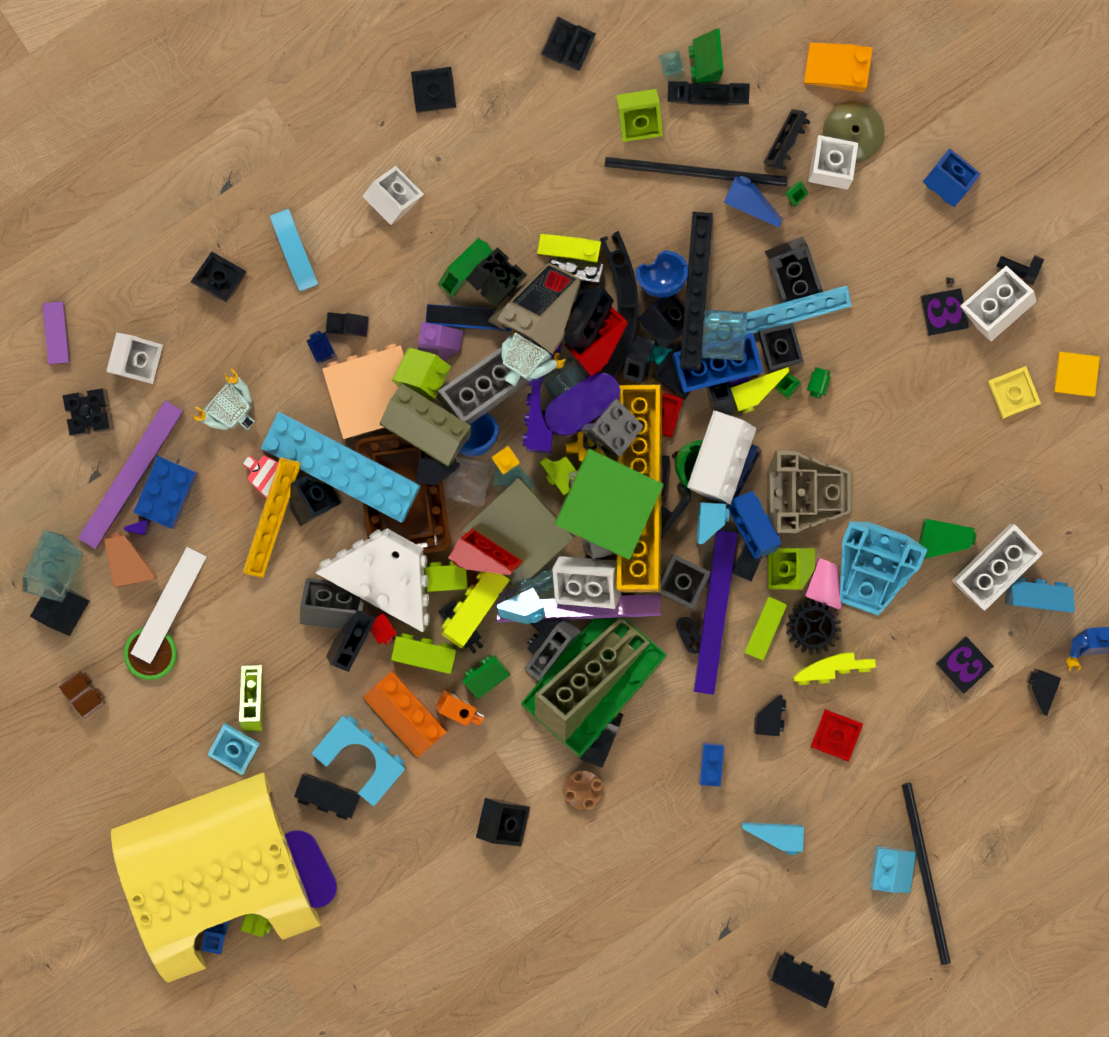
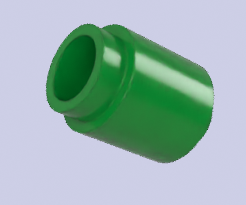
M815 367L814 372L811 373L806 390L810 392L809 396L818 399L826 396L831 381L830 371Z

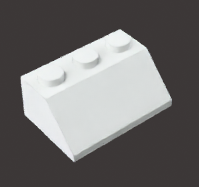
M1005 266L965 301L961 308L975 327L989 341H993L1037 301L1034 291L1012 270Z

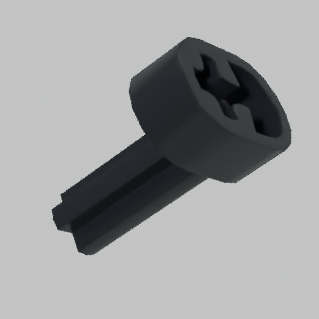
M1034 255L1028 267L1000 256L996 267L1003 269L1007 266L1017 276L1024 278V282L1033 285L1044 259Z

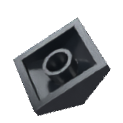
M211 251L192 278L191 283L226 303L237 291L247 271Z
M793 323L758 331L768 371L804 362Z

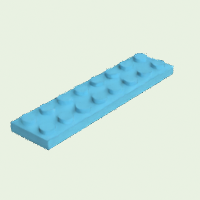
M282 412L277 413L261 449L278 458L282 457L300 462L299 469L399 522H404L421 485Z

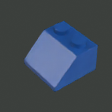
M949 148L923 180V183L931 191L942 197L946 203L955 207L981 173Z

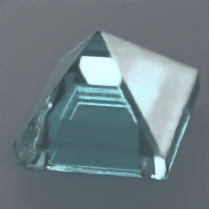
M679 50L659 56L664 76L684 71Z

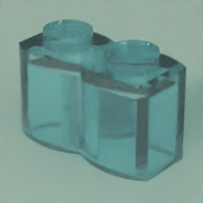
M568 358L565 360L562 368L556 372L552 370L544 375L542 384L554 400L588 376L576 359L571 360Z

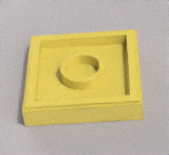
M1026 366L987 381L1002 419L1041 404Z

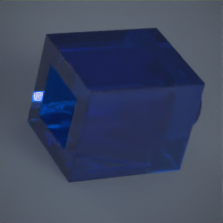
M317 331L309 336V340H306L318 364L337 356L325 332Z

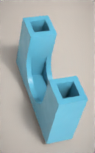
M343 715L311 754L327 767L337 754L350 744H361L369 748L374 754L376 769L373 776L358 794L372 806H375L406 769L405 761L397 754L393 756L389 753L390 748L382 741L376 742L373 739L374 735L368 729L364 728L362 730L357 726L359 722L354 717Z

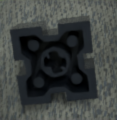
M498 247L487 258L483 259L466 279L477 291L481 289V295L495 308L507 296L512 294L527 276L516 264L512 266L508 262L509 257Z
M107 389L89 390L85 397L79 392L62 395L65 412L71 413L72 418L67 419L69 436L76 437L90 434V429L92 428L94 432L98 433L114 430L112 414L106 412L105 409L106 406H110Z

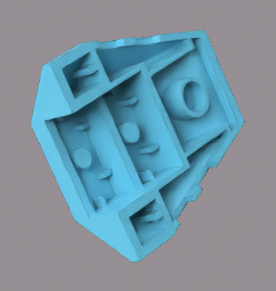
M850 521L842 539L841 602L879 615L892 601L896 593L907 584L911 576L920 569L927 549L905 534L871 522Z

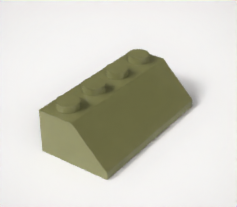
M404 384L400 385L390 399L379 423L447 467H449L471 436V426Z

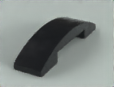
M668 81L667 102L707 106L749 105L750 83L699 84L686 81Z

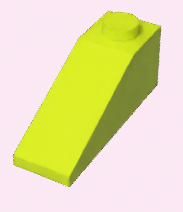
M540 234L537 254L597 263L601 242L583 238Z
M788 367L732 387L731 391L737 412L742 411L743 414L754 411V406L758 405L789 372Z

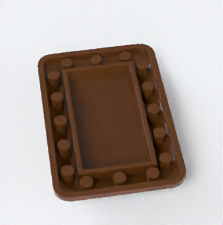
M396 434L363 438L357 441L355 445L356 452L415 483L419 458L424 459V455H428ZM443 482L437 486L419 484L421 487L404 522H399L363 503L368 539L377 530L382 532L385 529H389L423 548V554L446 550L451 544ZM392 552L393 557H399L398 552Z

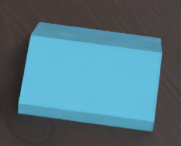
M224 723L208 756L243 776L260 743Z

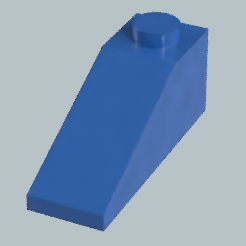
M735 176L724 203L780 228L783 218L753 183H750V179L744 176Z

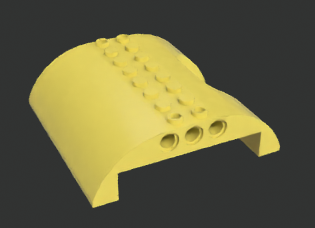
M265 772L111 829L112 850L123 890L145 948L155 968L167 983L206 969L201 950L195 949L197 935L207 928L250 913L262 915L269 920L282 940L321 926L317 911L314 907H311L269 795L272 790Z

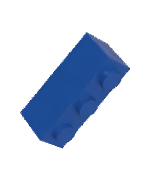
M753 491L732 499L731 504H728L726 508L729 509V513L754 559L775 552L782 544L781 539L771 525L769 516L765 514L760 499L755 496Z

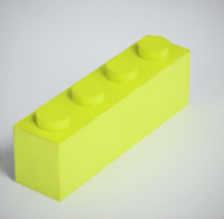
M480 571L476 577L479 581L475 586L471 584L465 592L467 598L463 603L459 601L453 609L455 612L453 618H447L441 626L444 629L441 635L459 648H462L510 581L503 574Z

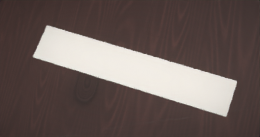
M186 547L130 654L151 664L206 556Z

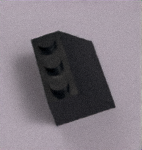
M784 951L783 954L777 952L767 972L770 981L827 1008L835 984L833 979H831L832 975L823 970H820V972L813 970L814 966L808 962L802 961V963L795 961V956Z

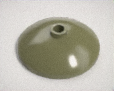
M850 101L838 105L829 113L824 123L823 136L858 143L856 162H861L872 157L880 148L884 138V125L880 115L871 106L863 102ZM857 126L859 132L854 133L852 127Z

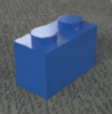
M702 742L699 773L700 785L721 787L723 744Z

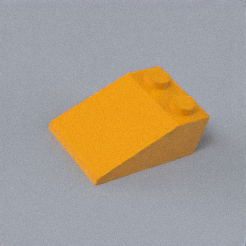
M810 43L804 84L864 93L867 88L873 48L851 44Z

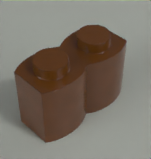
M78 671L61 684L59 688L78 713L85 719L105 704L103 700L105 695L99 688L95 689L92 686L91 682L93 680L86 672Z

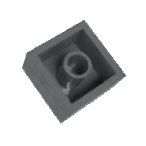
M675 554L670 555L661 574V592L655 593L688 609H693L710 572Z

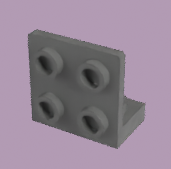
M615 399L596 423L585 424L581 431L608 458L620 457L641 431L643 425Z

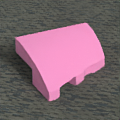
M818 558L804 596L821 603L826 602V605L840 610L838 565Z

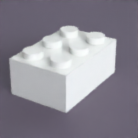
M558 557L552 568L555 604L615 609L621 597V592L617 590V561Z

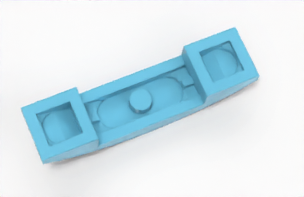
M289 208L271 215L273 227L299 291L301 292L318 285L317 278Z

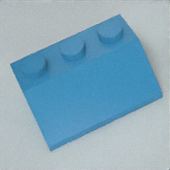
M1019 577L1007 589L1005 602L1007 605L1075 612L1073 588L1067 587V583L1055 582V585H1047V580L1035 579L1034 583L1026 582L1027 578Z

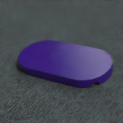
M595 373L593 376H588L549 403L545 411L547 426L556 435L565 437L577 434L585 424H592L597 421L613 400L617 399L619 401L621 390L618 382L606 373Z
M293 830L286 833L285 838L311 907L320 908L326 906L333 900L336 894L337 881L316 839L310 833L302 830Z

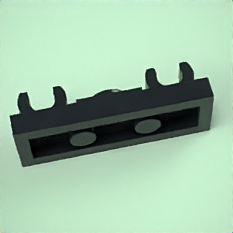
M791 109L763 162L764 164L783 170L786 169L782 164L783 160H791L787 152L795 144L798 133L805 134V131L801 128L802 124L811 123L806 119L807 113Z

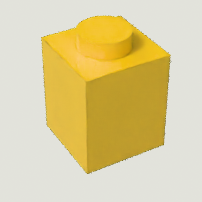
M509 446L491 457L503 475L520 464Z

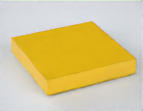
M1058 352L1054 393L1095 397L1100 356Z

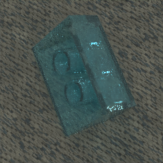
M43 530L23 575V592L63 602L83 552L64 535Z

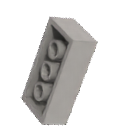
M501 347L438 391L437 399L449 413L470 425L526 386L528 380L520 377L515 386L504 380L510 369L503 365Z

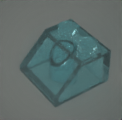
M705 311L702 358L744 360L747 312Z

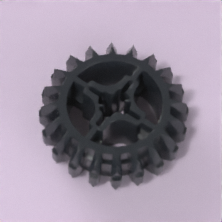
M806 600L807 607L799 603L800 611L796 608L792 609L796 613L795 617L790 614L788 615V618L793 619V622L786 623V626L792 627V630H787L786 634L794 635L789 641L797 640L794 647L798 648L800 645H803L801 652L804 653L809 648L808 653L810 655L813 654L814 649H816L817 654H821V647H823L824 651H829L827 644L832 647L835 646L831 639L839 640V636L834 635L835 631L841 632V628H835V625L840 624L841 620L834 621L833 619L838 616V613L830 614L833 607L829 606L825 609L826 602L821 603L820 607L818 606L819 601L814 600L813 606L810 600ZM811 610L822 612L820 616L813 620L804 615V613ZM826 618H828L830 624L828 635L822 630V624ZM799 619L805 624V631L801 637L797 631ZM808 622L813 624L818 622L816 627L819 632L812 631L811 633L809 631L811 627ZM812 635H817L823 640L817 644L805 642Z

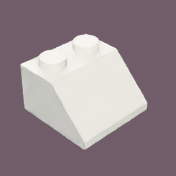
M818 135L811 160L808 182L848 190L854 177L858 143Z
M395 166L373 181L362 197L392 225L403 217L424 194Z
M116 332L106 372L153 384L163 345Z

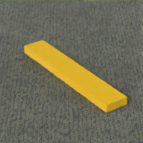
M282 457L279 459L243 569L244 574L264 577L290 498L291 483L296 480L301 465L298 461Z

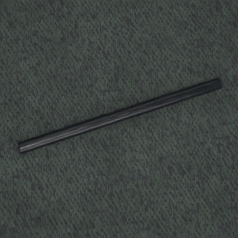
M605 157L604 167L729 181H733L735 176H744L751 180L750 183L787 186V176Z
M912 783L902 784V790L941 965H947L951 963Z

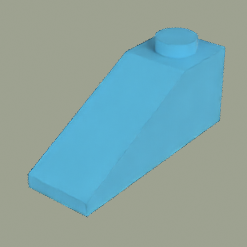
M741 822L742 829L776 848L786 851L785 854L798 855V852H803V825Z

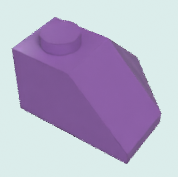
M422 322L418 350L435 354L443 361H446L460 351L463 331Z

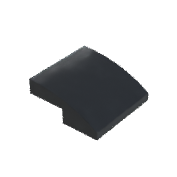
M556 17L540 55L580 71L596 33Z

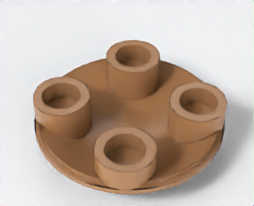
M585 769L577 770L566 778L563 784V796L566 802L574 809L591 810L600 802L603 796V783L594 772Z

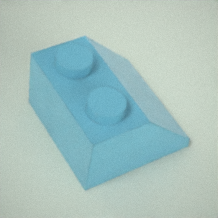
M699 503L696 544L706 542L725 525V521L729 520V509H726V504Z
M875 846L870 887L873 890L910 893L916 852Z

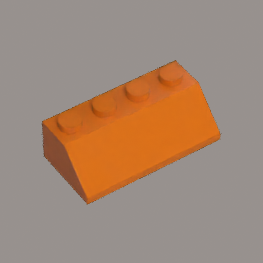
M394 670L363 697L417 758L448 731Z

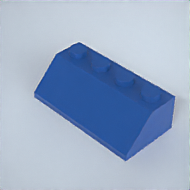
M753 333L703 345L700 371L680 369L681 351L672 355L676 374L684 393L763 373Z

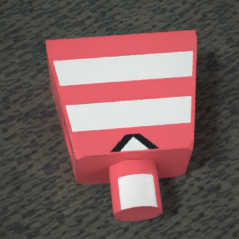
M249 455L243 463V466L251 471L247 479L267 498L278 462L264 455L257 461Z

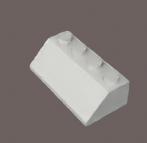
M713 411L687 487L713 502L731 504L757 428L744 420Z
M1009 524L952 582L970 600L985 611L1043 553L1015 524Z

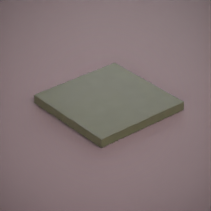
M518 477L462 530L465 534L473 528L523 561L510 575L503 574L510 579L509 583L516 591L575 538L574 534L554 525L557 516L521 477Z

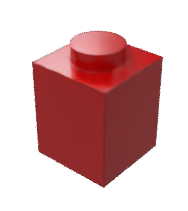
M386 613L376 617L370 630L378 644L384 643L385 646L396 640L394 635L398 634Z

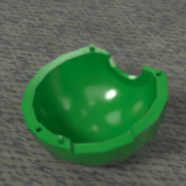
M703 440L685 444L680 448L675 458L676 474L680 482L686 487L691 478Z

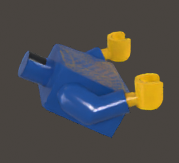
M1109 627L1088 628L1072 639L1069 654L1071 657L1066 660L1069 671H1071L1073 666L1076 667L1077 671L1081 669L1078 660L1080 656L1109 654Z

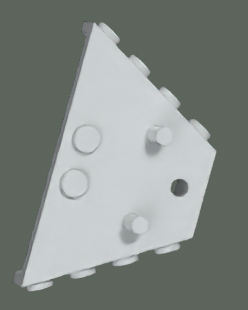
M385 529L382 532L377 530L366 541L361 539L352 545L353 548L350 550L343 549L335 555L334 559L330 560L327 558L319 564L320 567L316 574L421 632H424L426 626H429L430 614L426 613L429 595L425 594L428 576L424 575L427 557L423 555V548L389 529ZM392 552H398L399 557H393Z

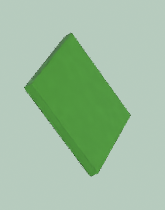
M588 449L554 525L630 560L664 484Z

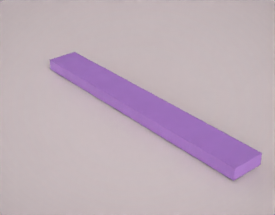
M165 400L78 537L80 540L97 549L184 411Z
M660 594L621 596L615 609L555 604V599H540L546 614L540 621L661 616ZM497 610V622H498V623H500V622H516V621H513V620H509V619H505V618L500 617L499 614H498V610Z

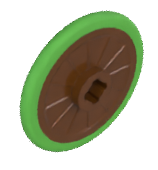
M141 628L130 635L124 647L126 666L135 676L141 679L156 680L162 678L171 671L176 662L177 648L175 642L166 633L150 664L130 654L144 629Z

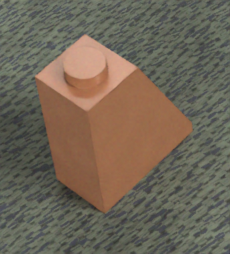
M121 532L109 534L110 538L104 539L114 587L157 579L156 573L128 535H122Z

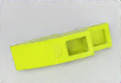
M854 652L840 653L819 659L807 665L792 676L794 682L798 681V685H808L810 680H818L819 684L831 683L830 679H836L835 670H838V674L850 673V669H858V672H871V668H876L875 659L855 660Z

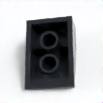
M803 237L764 251L783 303L823 292L808 244Z

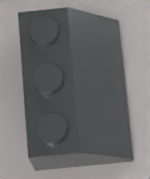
M306 578L300 605V624L343 629L357 610L364 612L365 600L331 581Z

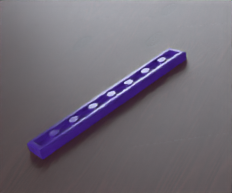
M721 530L716 532L693 692L714 695L737 540V533Z

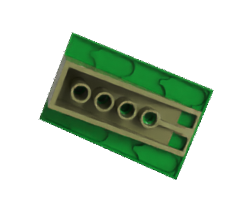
M624 617L595 618L521 702V706L580 758L662 664L667 654Z

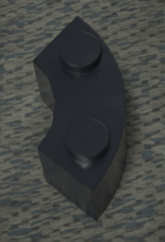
M619 713L597 740L580 757L581 760L603 768L624 714Z

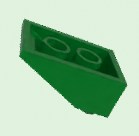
M719 28L693 39L692 46H688L689 58H693L694 65L690 66L691 79L695 78V83L720 82L724 67Z

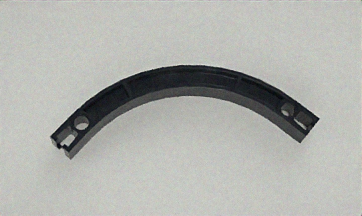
M619 231L611 236L612 239H617L619 249L610 252L606 244L608 237L600 238L602 249L614 278L617 294V312L628 322L608 363L598 372L609 374L614 379L619 375L633 343L638 316V293L635 274ZM615 255H622L625 261L623 264L618 265L614 263L613 257ZM545 409V410H543V411H541V412H542V416H543L545 425H546V427L548 428V430H550L549 427H548L547 424H546V421H545V411H546V409Z

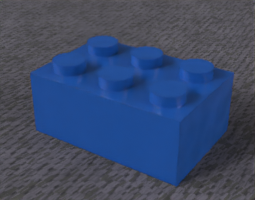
M157 456L133 513L170 529H175L199 473Z

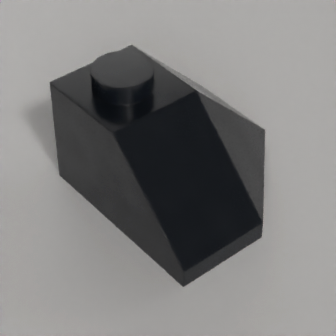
M306 475L291 483L290 510L300 526L315 520L341 504L330 485L315 482L314 478Z

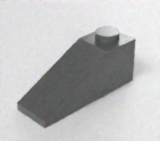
M569 620L560 622L555 626L524 669L540 681L578 638L581 631Z

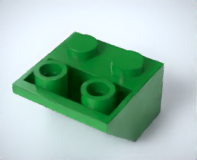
M491 654L480 662L482 665L476 669L473 666L463 674L465 676L462 680L463 683L477 699L511 675L497 655L494 657Z

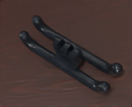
M681 482L678 483L677 489L682 493V500L673 512L661 505V540L691 500L690 489Z

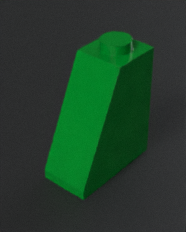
M478 237L447 267L438 285L452 298L467 283L466 279L474 268L493 252L489 244Z
M923 519L919 544L927 549L924 559L971 548V545H974L977 534L974 533L975 528Z

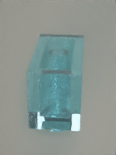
M495 464L493 485L510 486L518 477H521L530 488H535L533 481L519 465L503 475Z

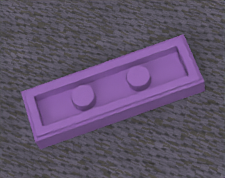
M64 302L42 303L48 364L70 363Z

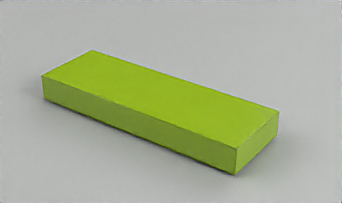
M767 597L744 653L762 661L764 660L787 604Z

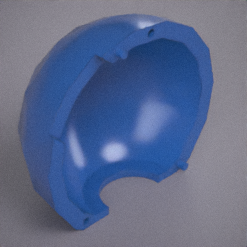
M665 250L657 255V259L652 264L645 265L643 263L636 268V279L643 291L649 295L667 298L675 295L685 285L688 279V264L678 253Z
M485 413L470 424L471 436L463 445L459 454L469 457L482 456L495 445L498 439L499 426L495 418L488 413Z

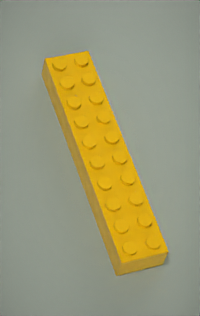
M619 385L621 390L619 402L643 425V428L623 454L618 457V463L662 483V388L660 385ZM661 491L630 560L617 555V590L619 592H661Z

